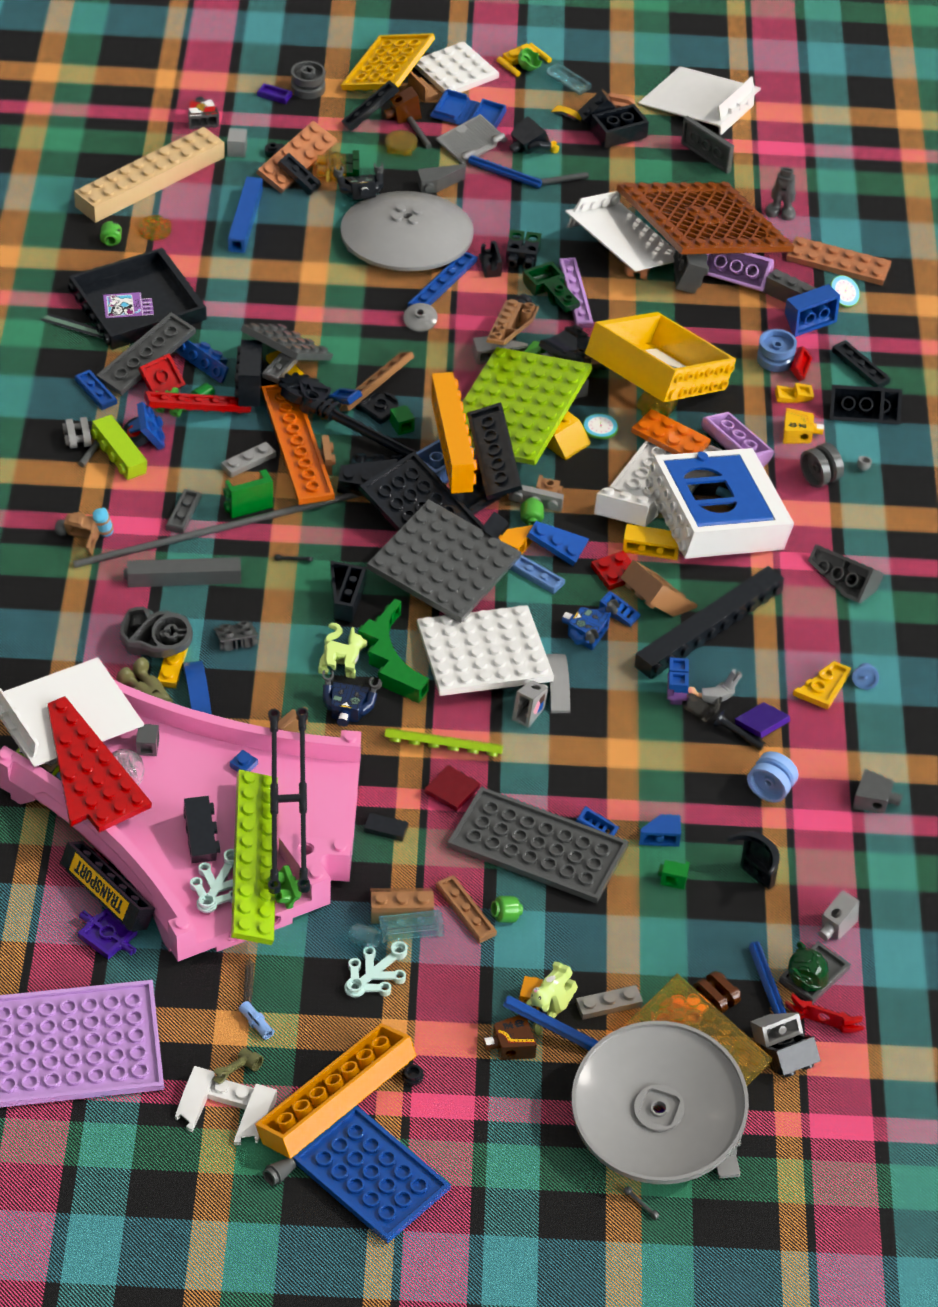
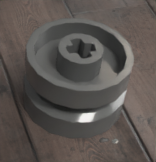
M301 61L293 65L291 69V91L296 97L308 100L319 98L324 94L326 90V71L323 65L314 61Z
M826 442L815 448L803 451L801 454V470L811 486L819 488L827 485L829 482L839 480L843 476L844 464L842 457L832 444Z

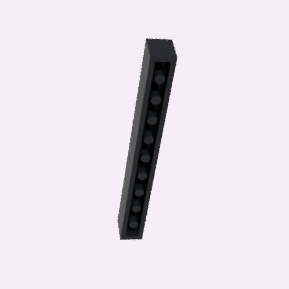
M770 566L765 567L638 651L635 656L634 667L649 679L660 675L669 667L670 657H687L693 650L700 648L705 642L715 638L717 634L727 630L735 622L742 620L748 613L754 612L760 605L766 604L775 595H779L784 588V577Z

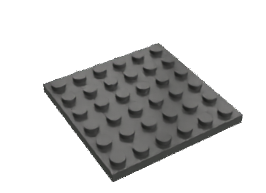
M428 499L367 563V569L461 623L517 562L522 552L497 538H492L483 532L482 529Z

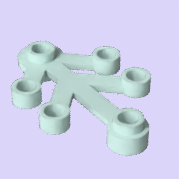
M234 849L225 851V864L216 879L211 872V865L209 863L203 862L199 864L198 872L201 876L205 877L210 887V891L206 893L201 878L193 877L190 880L191 890L196 891L199 897L197 900L199 911L211 913L216 910L219 904L232 903L233 890L228 894L217 895L219 892L233 888V879L225 880L234 865Z
M403 941L392 943L391 953L375 966L376 950L372 946H366L363 949L366 974L359 978L361 961L358 958L350 959L348 969L351 971V978L345 983V993L350 997H360L365 992H379L381 996H389L391 994L390 983H368L371 980H393L396 984H403L406 981L405 971L383 970L395 960H402L407 956V944Z

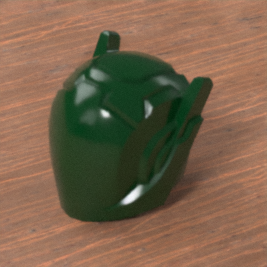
M797 942L798 949L792 954L788 963V973L792 982L805 991L823 989L827 986L829 979V969L825 957L818 951L806 948L802 942Z

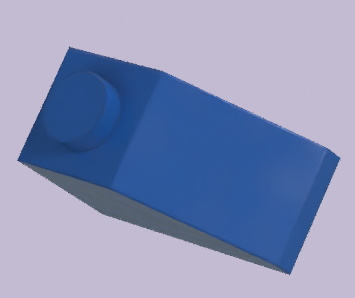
M660 814L641 828L639 845L679 847L681 838L680 815Z

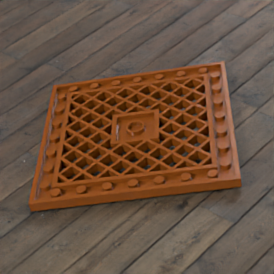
M626 182L617 186L616 190L680 254L793 252L794 245L789 239L784 237L771 222L765 219L728 182H653L651 184L644 182L632 184Z

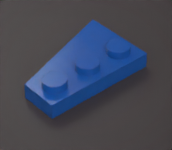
M535 521L526 536L574 566L589 541V538L539 521Z

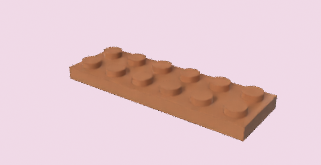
M312 121L257 170L256 174L278 192L283 193L295 182L277 165L284 156L290 153L308 170L332 149L338 140L315 121Z
M798 236L795 237L792 243L794 245L793 252H788L786 261L881 286H883L892 261Z

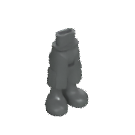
M781 167L771 193L774 201L765 209L768 217L774 218L780 214L781 200L784 202L782 218L786 221H791L796 216V211L792 206L796 196L795 175L792 168Z

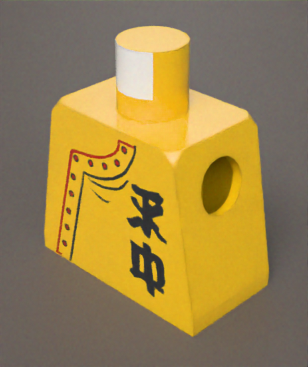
M786 408L783 444L811 443L813 434L823 435L824 424L814 423L813 413Z

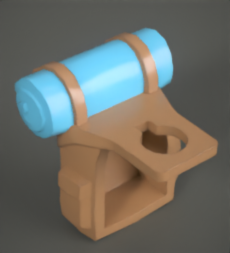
M104 507L94 510L93 516H85L81 512L68 513L64 521V527L68 535L88 539L86 549L88 555L91 556L99 536L108 537L114 532V525L110 519V514Z

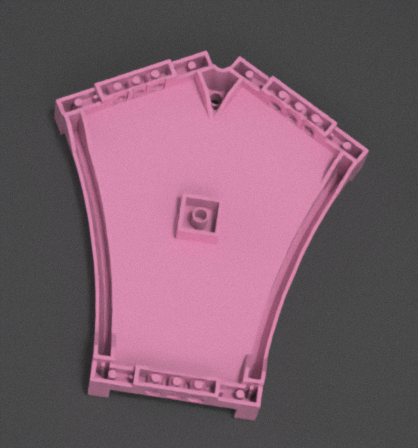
M115 681L143 723L159 725L160 740L157 756L137 755L136 738L138 728L103 741L105 746L152 802V808L101 832H98L88 819L72 827L92 843L123 874L135 890L155 908L153 917L163 943L169 952L172 951L177 961L213 948L218 952L247 941L231 938V902L217 905L216 910L211 913H203L197 908L199 897L196 891L191 890L190 880L193 877L201 878L206 893L210 891V887L205 877L201 876L198 872V866L203 862L191 863L183 807L185 798L209 796V802L214 804L215 815L211 816L212 822L216 821L217 834H214L215 841L219 840L220 853H217L216 861H208L207 863L211 865V872L216 879L225 864V851L234 849L236 780L238 772L230 767V761L244 750L258 759V765L251 772L272 776V732L270 728L242 723L189 709ZM278 730L277 732L278 795L299 794L300 733L284 730ZM341 730V738L305 734V782L307 783L306 867L308 868L310 890L307 893H302L300 899L295 901L293 908L290 909L286 908L285 903H277L275 899L274 930L292 924L294 917L329 905L331 880L350 881L361 760L360 731ZM3 746L0 749V788L9 792L11 799L19 804L38 800L69 823L61 780L40 766L34 767L29 759ZM299 802L278 803L277 869L280 871L283 866L289 865L292 875L296 877V880L300 879L301 814L299 813ZM233 868L225 881L233 879ZM233 888L219 892L217 896L228 894Z

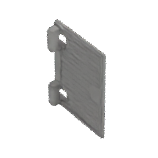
M481 114L435 138L461 164H466L467 159L471 155L479 157L497 147V142L501 141L504 143L508 140L504 133L498 131Z

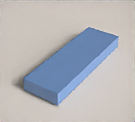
M523 555L510 568L513 572L552 594H555L565 584V579Z

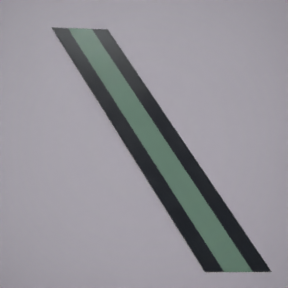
M50 313L40 319L103 339V333L99 334L94 326Z

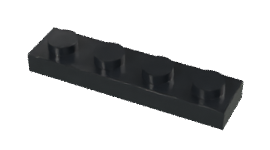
M389 80L341 122L347 129L353 131L400 90Z
M846 340L832 346V352L873 387H883L890 384L891 378Z

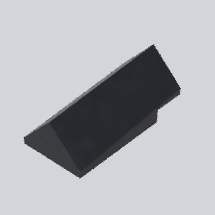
M832 385L830 420L900 424L903 389Z

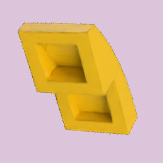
M795 383L793 388L777 385L774 390L777 402L799 403L814 399L812 385Z

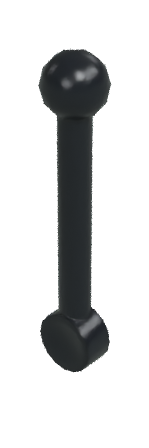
M280 554L274 556L275 561H313V557L281 556Z

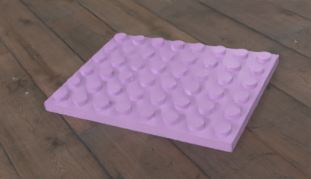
M153 980L0 995V1108L164 1090Z

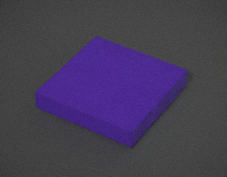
M765 702L735 718L736 725L760 738L790 722V715Z

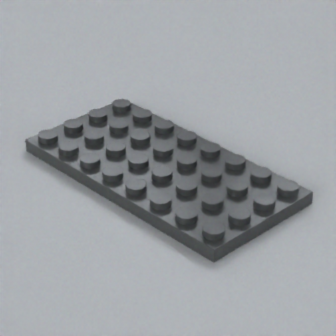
M480 787L448 840L447 847L597 904L628 848L629 841Z

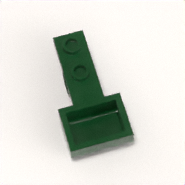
M552 261L523 271L524 285L534 296L547 292L549 302L553 306L559 305L564 312L580 307V301L564 285L565 275Z

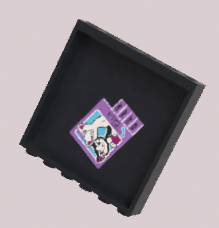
M163 247L69 276V292L74 294L76 302L80 303L83 312L87 313L90 322L96 326L97 332L99 334L103 333L105 344H108L112 350L135 343L171 312L190 325L207 320L205 304Z

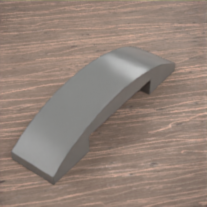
M546 654L554 674V681L549 682L551 713H570V685L566 654Z

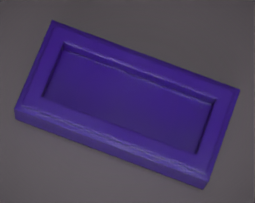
M263 83L257 91V96L286 104L292 97V91Z

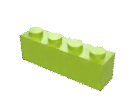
M112 415L92 421V429L90 430L92 438L98 441L101 449L107 453L110 461L114 462L120 474H123L127 480L146 474L147 459Z

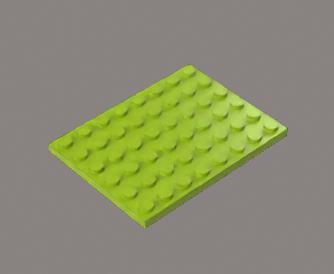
M496 347L463 400L464 411L462 413L466 414V424H468L469 435L467 436H471V447L475 449L467 413L501 402L516 462L536 465L592 371V364Z

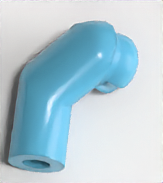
M720 486L717 488L716 495L723 498L732 497L728 489ZM726 504L729 507L734 506V504Z

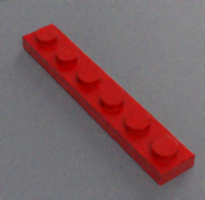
M145 391L144 395L147 406L154 409L168 408L171 410L185 409L188 411L202 410L205 412L219 411L222 413L236 412L242 414L250 413L252 408L251 406H238V399H235V396Z

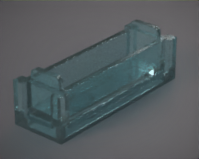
M441 910L379 916L378 927L381 930V943H386V941L435 935L441 937L444 934Z

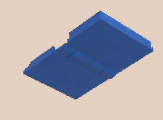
M447 89L442 94L430 117L461 125L481 114L497 129L507 109L506 105L482 99L479 103L470 100L467 94Z

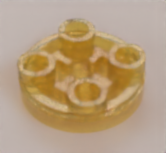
M405 130L390 132L385 138L387 152L411 156L412 151L417 148V137Z

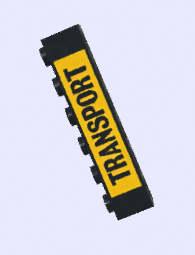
M84 841L67 842L60 864L66 871L72 874L128 930L132 932L147 930L155 908Z

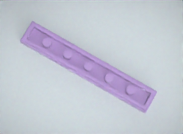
M576 257L560 258L559 266L565 275L564 284L580 301V307L572 310L575 325L581 328H591L594 322Z

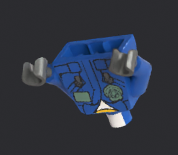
M613 599L607 603V606L600 609L581 607L575 615L565 612L562 622L569 625L568 636L576 645H584L593 650L609 628L610 614H616L618 612L617 608L620 605L616 599Z

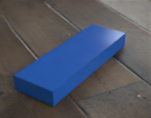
M91 370L75 375V381L101 410L117 404L116 397Z

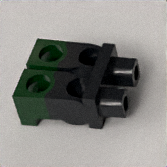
M510 230L506 251V263L509 268L523 265V268L527 270L536 266L541 247L542 233L527 232L524 243L525 231ZM518 235V236H520L521 238H520V239H514V238H512V236ZM530 237H535V238H537V240H536V241H530L529 238H530Z

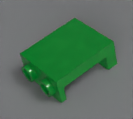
M267 469L259 471L260 479L236 486H232L229 480L225 481V488H223L225 501L223 505L225 511L229 512L232 519L273 508V480Z

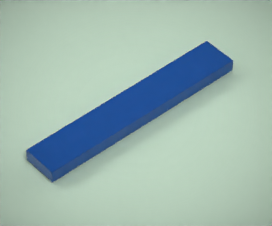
M465 252L460 258L451 262L407 303V308L416 303L432 305L477 262L478 257Z

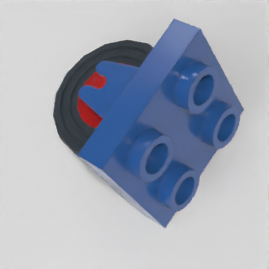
M143 401L138 403V417L129 420L124 425L123 430L136 447H141L150 440L158 450L165 448L162 419L160 416H156L150 406L148 407Z

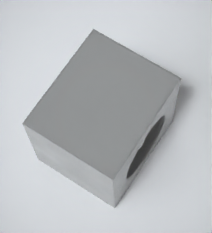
M229 128L227 139L228 157L245 158L247 151V129Z

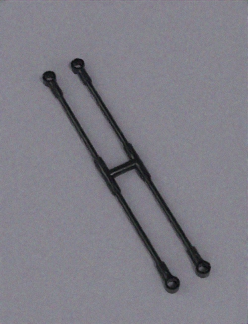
M303 707L296 710L298 730L300 731L299 794L278 795L277 732L280 711L278 709L268 711L270 731L272 732V783L270 785L272 869L270 870V881L268 882V890L271 894H278L281 891V884L278 879L279 871L277 869L278 803L299 802V813L301 814L300 879L297 884L298 890L301 893H307L310 890L308 868L306 867L307 783L305 782V731L308 710Z

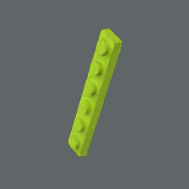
M393 728L385 729V737H389V741L401 742V739L409 740L408 744L420 745V742L428 743V747L439 748L440 745L448 746V750L453 751L465 748L468 753L478 754L479 751H485L486 755L494 757L502 754L504 745Z

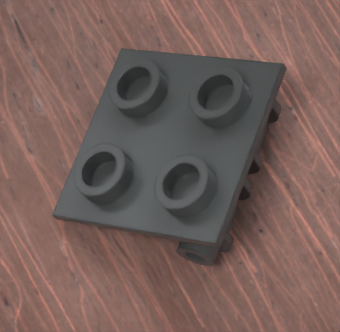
M240 621L235 625L222 624L214 628L220 641L219 648L224 650V652L234 650L233 641L237 650V640L240 642L241 649L244 647H255V644H258V633L251 622Z

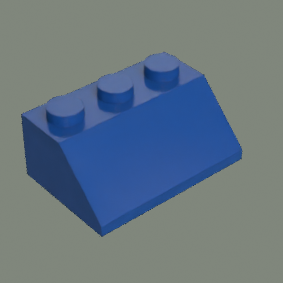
M827 284L786 299L785 315L792 335L797 337L836 323L840 294Z

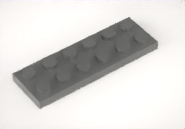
M171 312L96 376L103 384L122 396L142 379L138 370L139 367L166 354H172L196 333V329Z

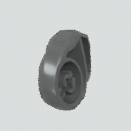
M134 607L126 612L121 623L120 640L129 654L166 658L186 650L193 639V630L189 620L181 614L170 611L153 613L152 610L145 607Z

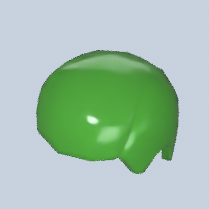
M529 48L522 49L518 55L520 67L529 72L539 68L542 60L538 59V53L533 52Z

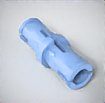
M249 1001L242 1003L239 1011L247 1018L251 1028H255L264 1040L272 1037L274 1029L264 1020V1015L260 1012L258 1013Z

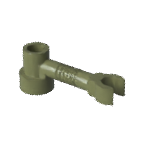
M242 1048L238 1053L237 1060L226 1067H218L213 1071L218 1075L212 1080L221 1084L228 1078L229 1074L242 1066L248 1067L252 1071H257L262 1066L264 1057L257 1052H251L247 1048Z

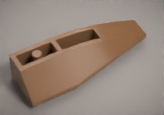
M514 299L506 300L486 342L507 345L515 336L533 323L539 306L530 302L520 303Z

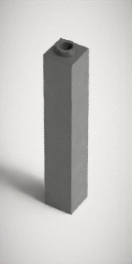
M240 557L127 561V568L124 569V580H128V587L241 584Z

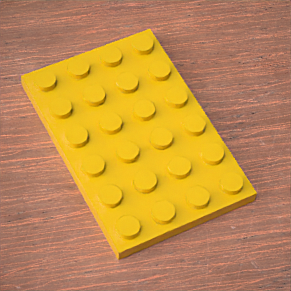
M434 33L379 35L342 82V90H378L389 80L399 88L435 40Z

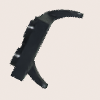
M752 831L739 832L727 837L728 842L744 840L740 866L768 890L772 889L775 886L780 861L779 850L775 844L764 835Z

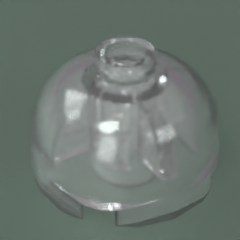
M119 749L112 752L127 773L139 785L144 779L145 772L142 758L131 749Z

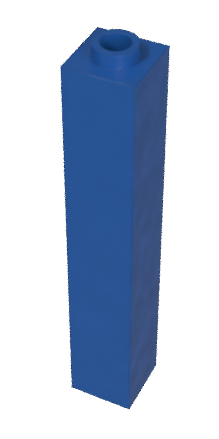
M246 176L228 236V251L245 253L263 192V178Z

